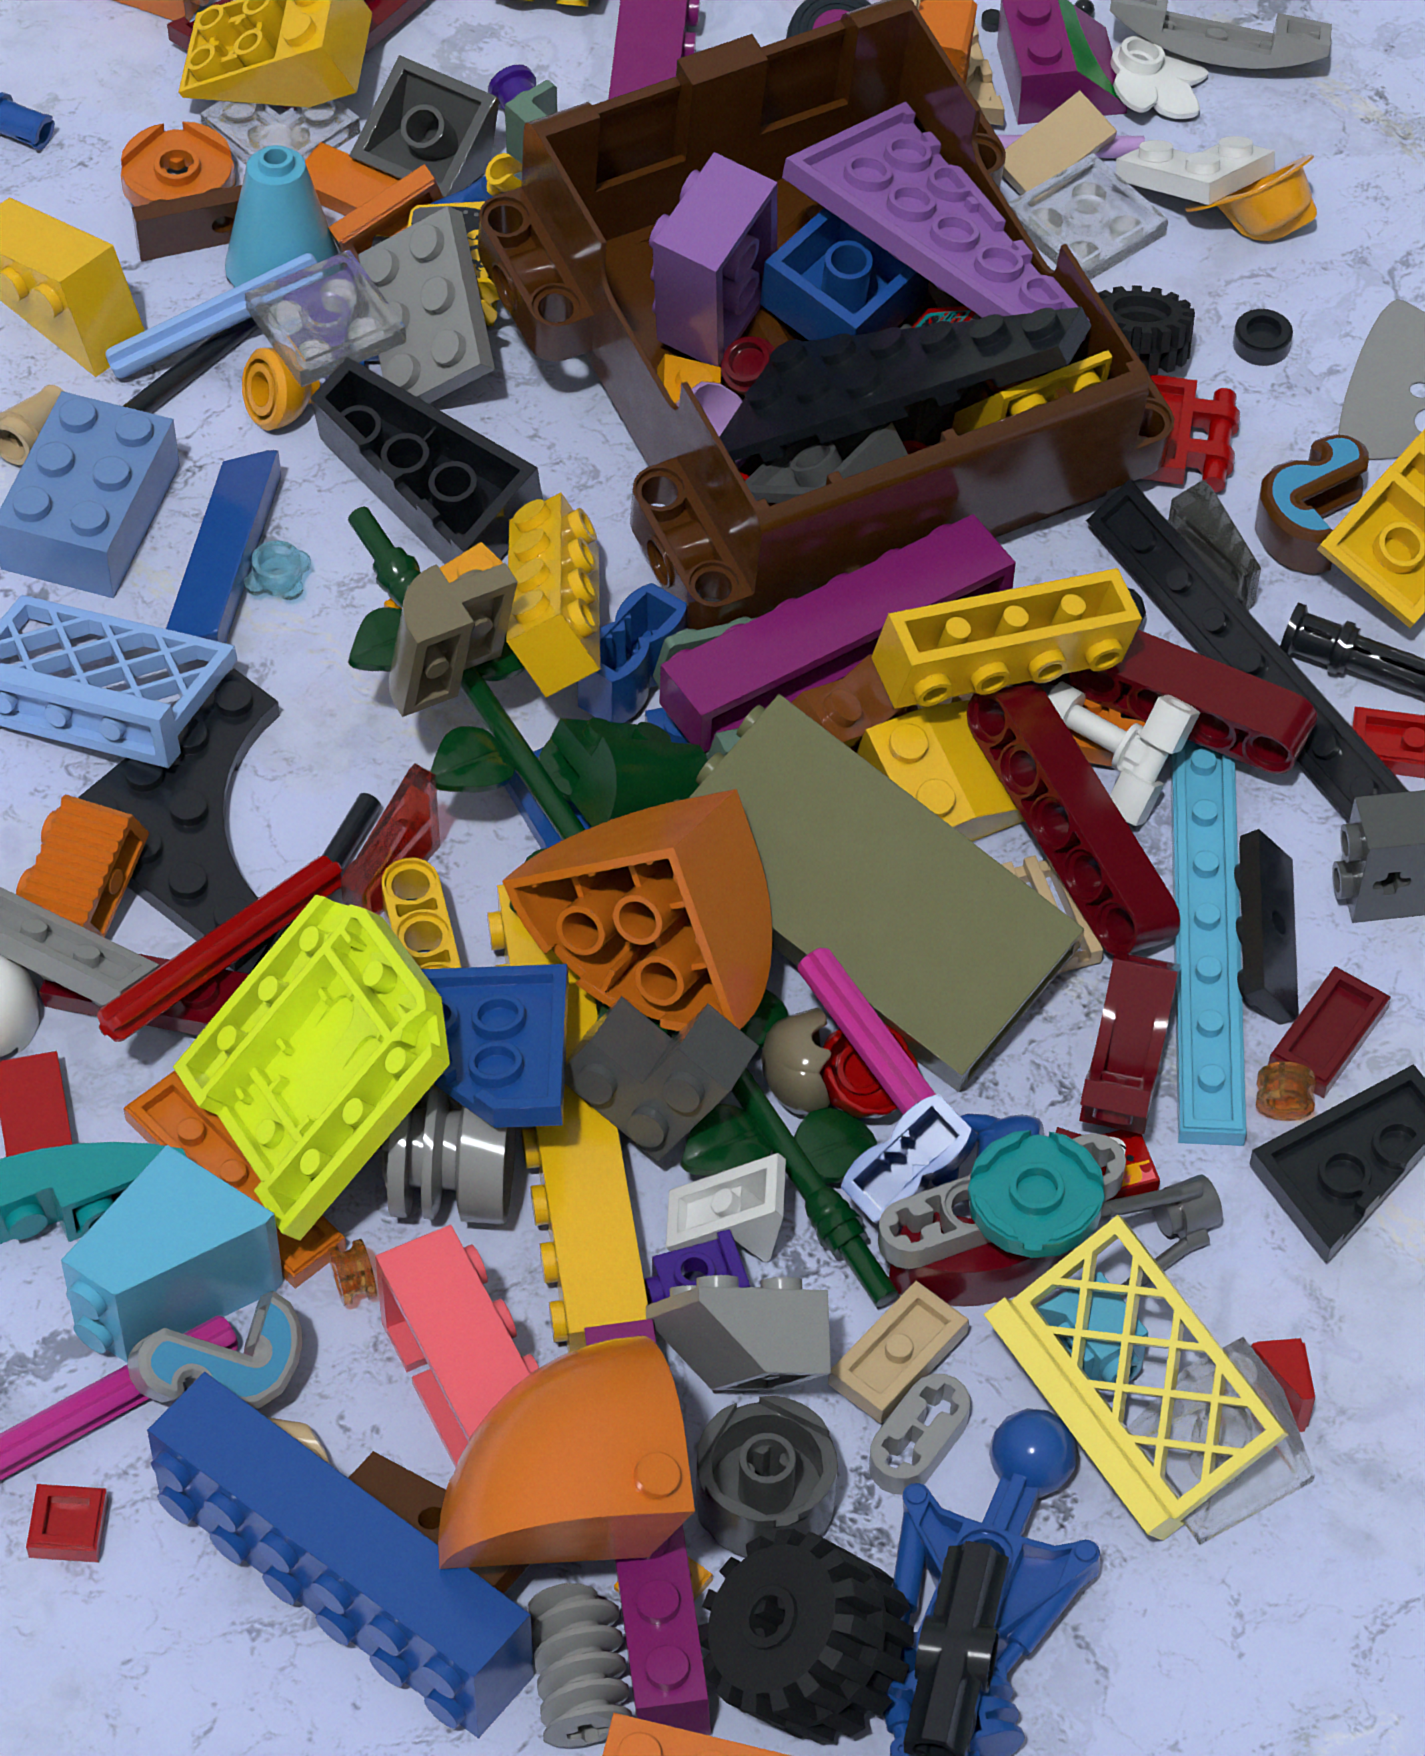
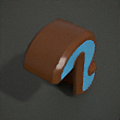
M1327 435L1313 442L1308 460H1290L1276 465L1262 479L1256 510L1255 531L1265 549L1278 562L1290 569L1310 574L1331 570L1332 562L1317 550L1320 544L1333 531L1322 517L1361 499L1363 479L1360 474L1367 471L1369 463V452L1362 442L1348 435Z

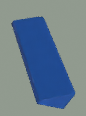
M266 450L222 462L166 629L222 643L227 642L281 479L279 452L277 450Z

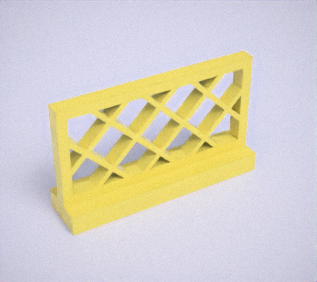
M1119 1215L1115 1216L1012 1300L1004 1297L983 1314L1147 1535L1164 1541L1185 1524L1182 1520L1289 1435L1126 1221ZM1119 1238L1133 1256L1129 1285L1094 1282L1097 1255ZM1083 1267L1082 1280L1068 1279ZM1143 1271L1156 1288L1141 1287ZM1057 1287L1080 1290L1075 1329L1050 1326L1035 1305ZM1093 1291L1127 1295L1122 1334L1087 1330ZM1140 1297L1166 1299L1172 1307L1174 1313L1170 1340L1135 1336ZM1184 1324L1199 1343L1182 1341ZM1058 1336L1074 1338L1072 1354ZM1086 1340L1121 1344L1116 1383L1090 1380L1082 1367ZM1133 1345L1169 1349L1164 1389L1128 1384ZM1181 1351L1206 1353L1215 1363L1212 1394L1176 1390ZM1226 1379L1241 1398L1224 1396ZM1099 1390L1115 1392L1113 1408ZM1127 1394L1162 1398L1157 1438L1132 1435L1124 1425ZM1175 1400L1211 1404L1206 1444L1170 1439ZM1223 1405L1249 1408L1265 1429L1243 1448L1218 1445ZM1140 1445L1156 1447L1154 1463ZM1168 1448L1204 1453L1201 1481L1180 1498L1165 1479ZM1216 1454L1232 1456L1215 1469Z

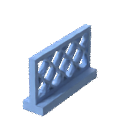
M21 595L0 619V659L18 655L21 661L14 665L0 663V726L169 768L181 753L178 735L237 661L235 645ZM28 619L51 624V626L20 635L18 633ZM87 634L104 637V639L73 648L69 641L70 639ZM60 643L63 649L62 651L31 660L27 654L28 651ZM144 646L158 650L157 652L130 660H125L123 652ZM113 655L116 664L83 673L81 664ZM197 659L209 662L205 667L181 674L176 666ZM71 668L74 676L68 678L49 675L50 673ZM167 669L170 677L137 686L134 679L135 677ZM125 681L128 689L118 692L102 687ZM176 694L180 696V699L173 708L171 704L156 701Z

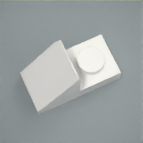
M779 1153L716 1175L670 1189L666 1248L669 1251H674L716 1240L717 1232L730 1229L734 1242H738L763 1262L770 1261L783 1220L786 1159Z

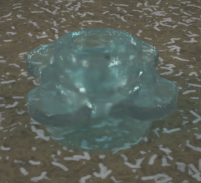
M269 541L262 544L252 553L253 570L244 579L245 589L250 594L256 596L267 593L271 596H281L284 600L297 599L304 591L301 580L303 573L311 567L310 556L285 541Z

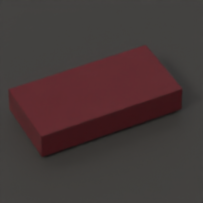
M1334 966L1270 1054L1267 1068L1324 1099L1388 1010L1391 996Z

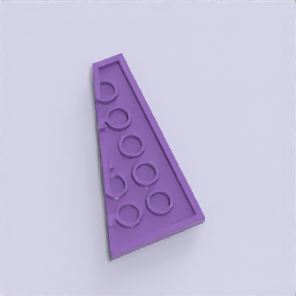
M907 102L901 103L785 159L783 179L805 193L808 198L818 202L848 223L851 228L859 231L891 253L894 258L902 261L934 283L938 289L948 293L974 311L981 318L993 314L1001 316L1026 314L1042 308L1057 310L1078 307L1054 277L1041 275L1031 264L1033 252L1023 240L1012 241L1005 233L1004 226L1006 220L965 171L959 166L948 165L939 154L941 143L933 133H921L914 124L916 113Z

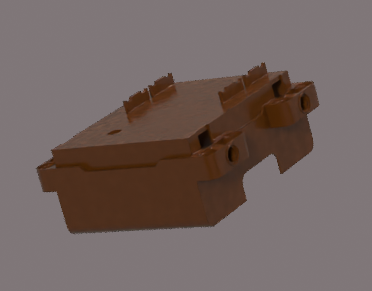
M882 0L847 12L836 22L760 47L753 34H749L677 59L676 77L594 105L585 102L527 122L524 126L521 187L493 196L486 200L480 208L478 229V254L480 261L494 283L502 304L510 312L529 348L536 356L553 362L567 360L585 353L649 467L639 472L634 479L630 525L659 583L664 587L665 591L687 603L688 629L700 630L729 624L738 618L749 617L752 619L760 617L774 610L787 599L802 597L826 585L839 574L856 571L878 560L879 557L891 549H901L928 536L941 525L953 524L972 514L980 520L994 538L1104 497L1107 491L1124 485L1129 479L1135 481L1153 474L1165 462L1175 420L1170 407L1067 244H1063L1060 247L1055 271L1046 264L1000 191L1006 158L1003 144L912 0ZM907 102L916 113L914 124L921 133H933L941 143L939 154L948 165L961 167L1006 220L1004 231L1012 241L1023 240L1033 252L1031 264L1041 275L1054 277L1078 307L1082 306L1087 318L1090 320L1091 328L1069 365L1109 350L1113 358L1108 378L1104 382L1074 393H1070L1066 386L1055 389L1053 400L958 436L952 428L955 413L995 395L985 381L979 382L923 443L927 448L844 479L839 471L827 475L825 486L769 506L765 498L758 501L755 500L740 474L744 473L750 477L764 463L759 453L751 455L737 469L688 382L681 383L678 407L671 399L657 374V367L665 354L698 362L701 361L657 340L656 314L652 312L655 287L654 281L650 278L653 267V248L649 246L651 232L658 219L663 214L670 216L680 202L682 187L690 173L694 170L701 172L715 152L777 182L778 250L825 208L818 202L808 198L805 193L782 178L785 159L901 103ZM929 281L925 302L909 315L898 328L905 324L913 326L928 309L965 305L948 293L938 289L934 283ZM763 306L758 310L740 337L755 336L763 338L770 342L775 349L780 344L790 340L809 341ZM1052 370V371H1049V372L1040 374V376H1043V375L1048 374V373H1050V372H1053V371H1055V370ZM721 373V385L736 393L727 385ZM736 393V394L740 397V399L743 401L744 398H745V395ZM651 504H663L665 506L658 507ZM704 598H716L720 601L710 602L704 600Z

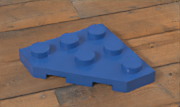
M567 964L421 969L442 997L450 1065L434 1082V1085L494 1128L563 1125L569 997Z

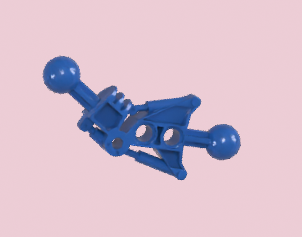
M1026 1408L1005 1418L994 1432L989 1456L992 1468L1000 1481L982 1523L942 1508L929 1489L921 1483L910 1484L903 1491V1517L892 1587L904 1593L910 1610L900 1620L909 1624L911 1614L916 1613L918 1610L924 1561L936 1589L918 1632H914L913 1646L902 1649L900 1660L910 1665L904 1682L902 1684L893 1679L886 1691L892 1703L883 1712L887 1731L894 1734L895 1739L890 1745V1756H912L904 1753L903 1741L918 1681L914 1675L921 1629L925 1616L927 1614L933 1615L938 1584L941 1581L944 1558L947 1556L948 1547L961 1545L966 1541L991 1545L995 1551L1009 1557V1571L996 1628H999V1642L993 1677L988 1693L981 1692L976 1726L970 1742V1752H968L967 1756H1010L1024 1742V1732L1021 1727L1015 1724L1019 1717V1711L1016 1705L1010 1702L1014 1690L1011 1683L1007 1681V1673L1021 1655L1029 1656L1077 1592L1096 1578L1100 1570V1550L1098 1545L1091 1540L1085 1539L1054 1546L1022 1536L1037 1498L1059 1490L1073 1474L1076 1467L1078 1448L1074 1435L1061 1418L1048 1410Z

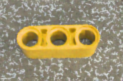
M403 858L393 862L386 868L382 876L385 921L420 969L462 968L439 875L435 867L419 858ZM420 950H431L430 952L426 953L418 952Z

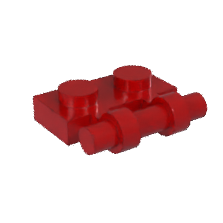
M1150 375L1170 407L1175 420L1165 462L1159 470L1140 479L1183 485L1185 468L1192 467L1198 468L1202 473L1201 485L1203 489L1208 492L1222 491L1225 488L1226 477L1232 473L1234 468L1235 451L1230 445L1231 438L1237 433L1240 422V411L1236 407V393L1228 388H1220L1214 392L1213 400L1195 398L1198 380ZM1191 427L1204 428L1208 433L1207 440L1190 438Z

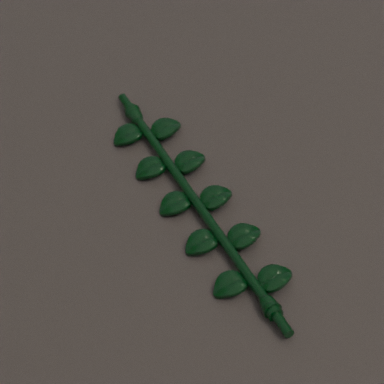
M359 507L349 515L348 522L374 559L372 569L377 575L376 583L384 592L388 593V596L397 606L402 608L409 585L421 573L418 562L414 556L407 555L403 548L394 547L368 507ZM391 607L378 608L365 616L360 624L349 655L348 663L352 668L364 671L390 672L402 609ZM505 636L501 656L464 670L460 689L489 731L473 726H460L449 731L438 747L427 783L433 789L440 791L488 792L507 785L512 780L514 771H516L562 840H565L586 830L567 803V801H572L569 797L580 776L551 739L542 748L537 758L486 683V681L506 680L526 670L506 642ZM545 849L533 852L526 858L525 862ZM510 901L509 907H510V909H511L512 911H514V912L516 913V911H515V909H514V907H513V905H512V903H511V901ZM765 989L756 1012L740 1031L759 1046L758 1049L763 1048L768 1031L777 1021L788 1016V1010L779 997ZM602 1003V1006L600 1008L597 1021L610 1008L604 1003ZM647 1017L670 1037L677 1034L678 1031L661 1028L660 1020ZM746 1067L731 1090L742 1108L729 1104H717L690 1130L680 1162L681 1168L692 1174L713 1176L770 1156L771 1151L773 1154L779 1153L786 1159V1174L806 1202V1214L811 1221V1226L816 1230L820 1245L824 1248H829L835 1258H844L876 1307L886 1305L897 1296L898 1291L865 1243L868 1234L862 1227L863 1218L854 1209L850 1208L849 1203L843 1199L840 1193L831 1187H827L825 1184L842 1182L853 1162L865 1151L877 1145L875 1136L864 1123L855 1117L837 1109L823 1108L811 1111L804 1117L793 1137Z

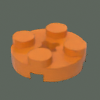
M182 122L183 130L172 129L164 131V123L144 129L136 134L122 151L121 182L124 196L136 207L159 199L171 200L200 194L213 188L225 189L235 187V167L227 140L214 129L195 122ZM188 167V171L182 174H169L167 171L169 168L178 171Z

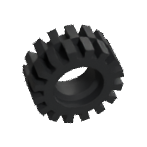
M1132 285L1131 291H1126L1123 286L1113 287V293L1107 290L1098 293L1133 350L1145 365L1149 375H1158L1159 368L1169 373L1175 371V366L1182 368L1186 364L1187 359L1190 358L1195 311L1194 308H1190V302L1186 299L1179 301V295L1173 292L1162 295V289L1152 287L1150 292L1142 291V286Z

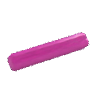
M820 947L805 956L797 966L798 972L900 1112L904 1115L916 1103L936 1095L833 953L827 948Z

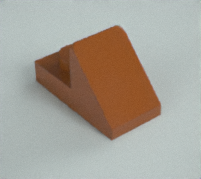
M872 654L865 657L843 679L803 691L791 702L849 748L860 744L865 729L907 714L906 707L894 709L873 663Z

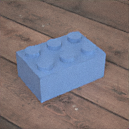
M61 391L0 508L1 570L114 599L180 466L174 419Z

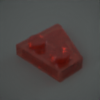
M416 763L408 770L357 858L348 866L341 879L340 889L344 905L349 906L352 904L362 907L380 916L384 911L382 876L386 868L393 862L403 858H419L428 861L440 848L436 775Z

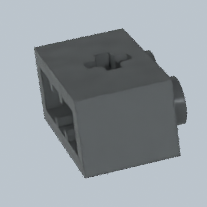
M1425 790L1355 797L1350 822L1341 826L1342 858L1341 861H1335L1332 867V879L1336 897L1338 899H1346L1352 923L1424 916Z

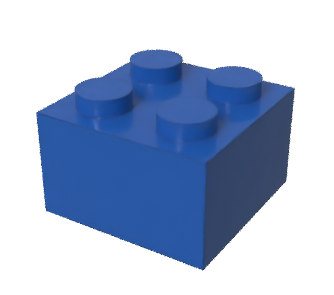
M823 208L765 261L760 305L809 341L827 339L842 333L850 335L875 333L886 328L898 327L925 302L929 280L902 261L894 258L891 253L871 239L851 228L848 223L828 209Z

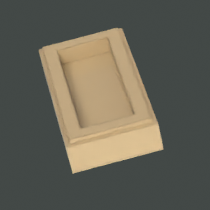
M1078 91L1005 149L1006 158L1003 176L1025 201L1031 205L1112 142L1116 137L1117 130L1081 91Z

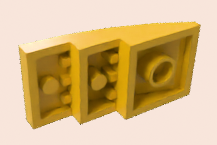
M1425 429L1412 441L1396 461L1389 466L1317 548L1321 554L1409 628L1425 612Z

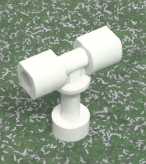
M1063 681L1059 682L1048 695L1069 730L1072 729L1114 753L1112 767L1121 773L1110 797L1126 822L1135 826L1145 823L1164 786V783L1158 780L1157 777L1169 753L1173 754L1182 751L1200 712L1171 695L1160 696L1145 725L1142 726L1135 723L1128 731H1125L1084 708L1085 694Z

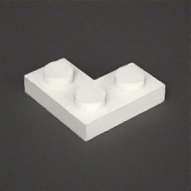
M1242 136L1224 137L1219 140V144L1202 152L1195 153L1173 149V144L1167 141L1149 140L1142 142L1138 149L1116 159V180L1210 205L1273 173L1275 151L1254 146L1251 139Z

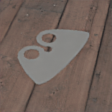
M1396 299L1390 302L1380 313L1371 328L1357 359L1345 395L1338 434L1348 435L1362 442L1369 452V460L1398 458L1421 433L1415 425V417L1420 411L1425 409V397L1414 396L1410 392V387L1417 382L1425 384L1424 311L1404 300Z

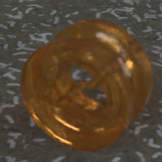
M1283 1061L1268 1064L1258 1071L1256 1085L1259 1091L1256 1095L1255 1106L1261 1114L1274 1120L1294 1121L1308 1117L1314 1111L1315 1097L1312 1092L1315 1090L1316 1076L1311 1069L1295 1062Z
M362 1239L354 1240L352 1247L346 1251L340 1250L337 1245L329 1247V1261L343 1306L352 1305L353 1298L360 1294L367 1296L368 1300L377 1298V1288L372 1266Z

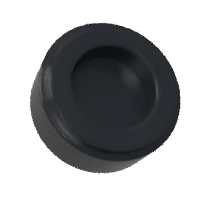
M1269 309L1250 310L1241 315L1235 324L1233 348L1237 355L1248 363L1259 366L1277 364L1284 360L1290 352L1293 336L1292 325L1285 316Z

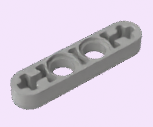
M1093 1133L1073 1138L1074 1141L1088 1149L1100 1167L1106 1166V1173L1103 1176L1105 1201L1114 1197L1122 1187L1126 1157L1122 1147L1117 1141L1101 1134ZM971 1175L897 1200L887 1206L881 1214L878 1230L879 1250L886 1261L900 1268H919L991 1242L984 1237L976 1224L962 1222L957 1219L952 1211L957 1203L968 1200V1186ZM938 1212L940 1221L933 1223V1214ZM907 1225L912 1233L921 1232L920 1241L911 1243L906 1235L897 1236L898 1227Z

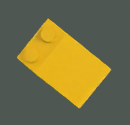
M970 700L920 708L865 729L856 753L971 842L1025 822L970 731L966 714Z

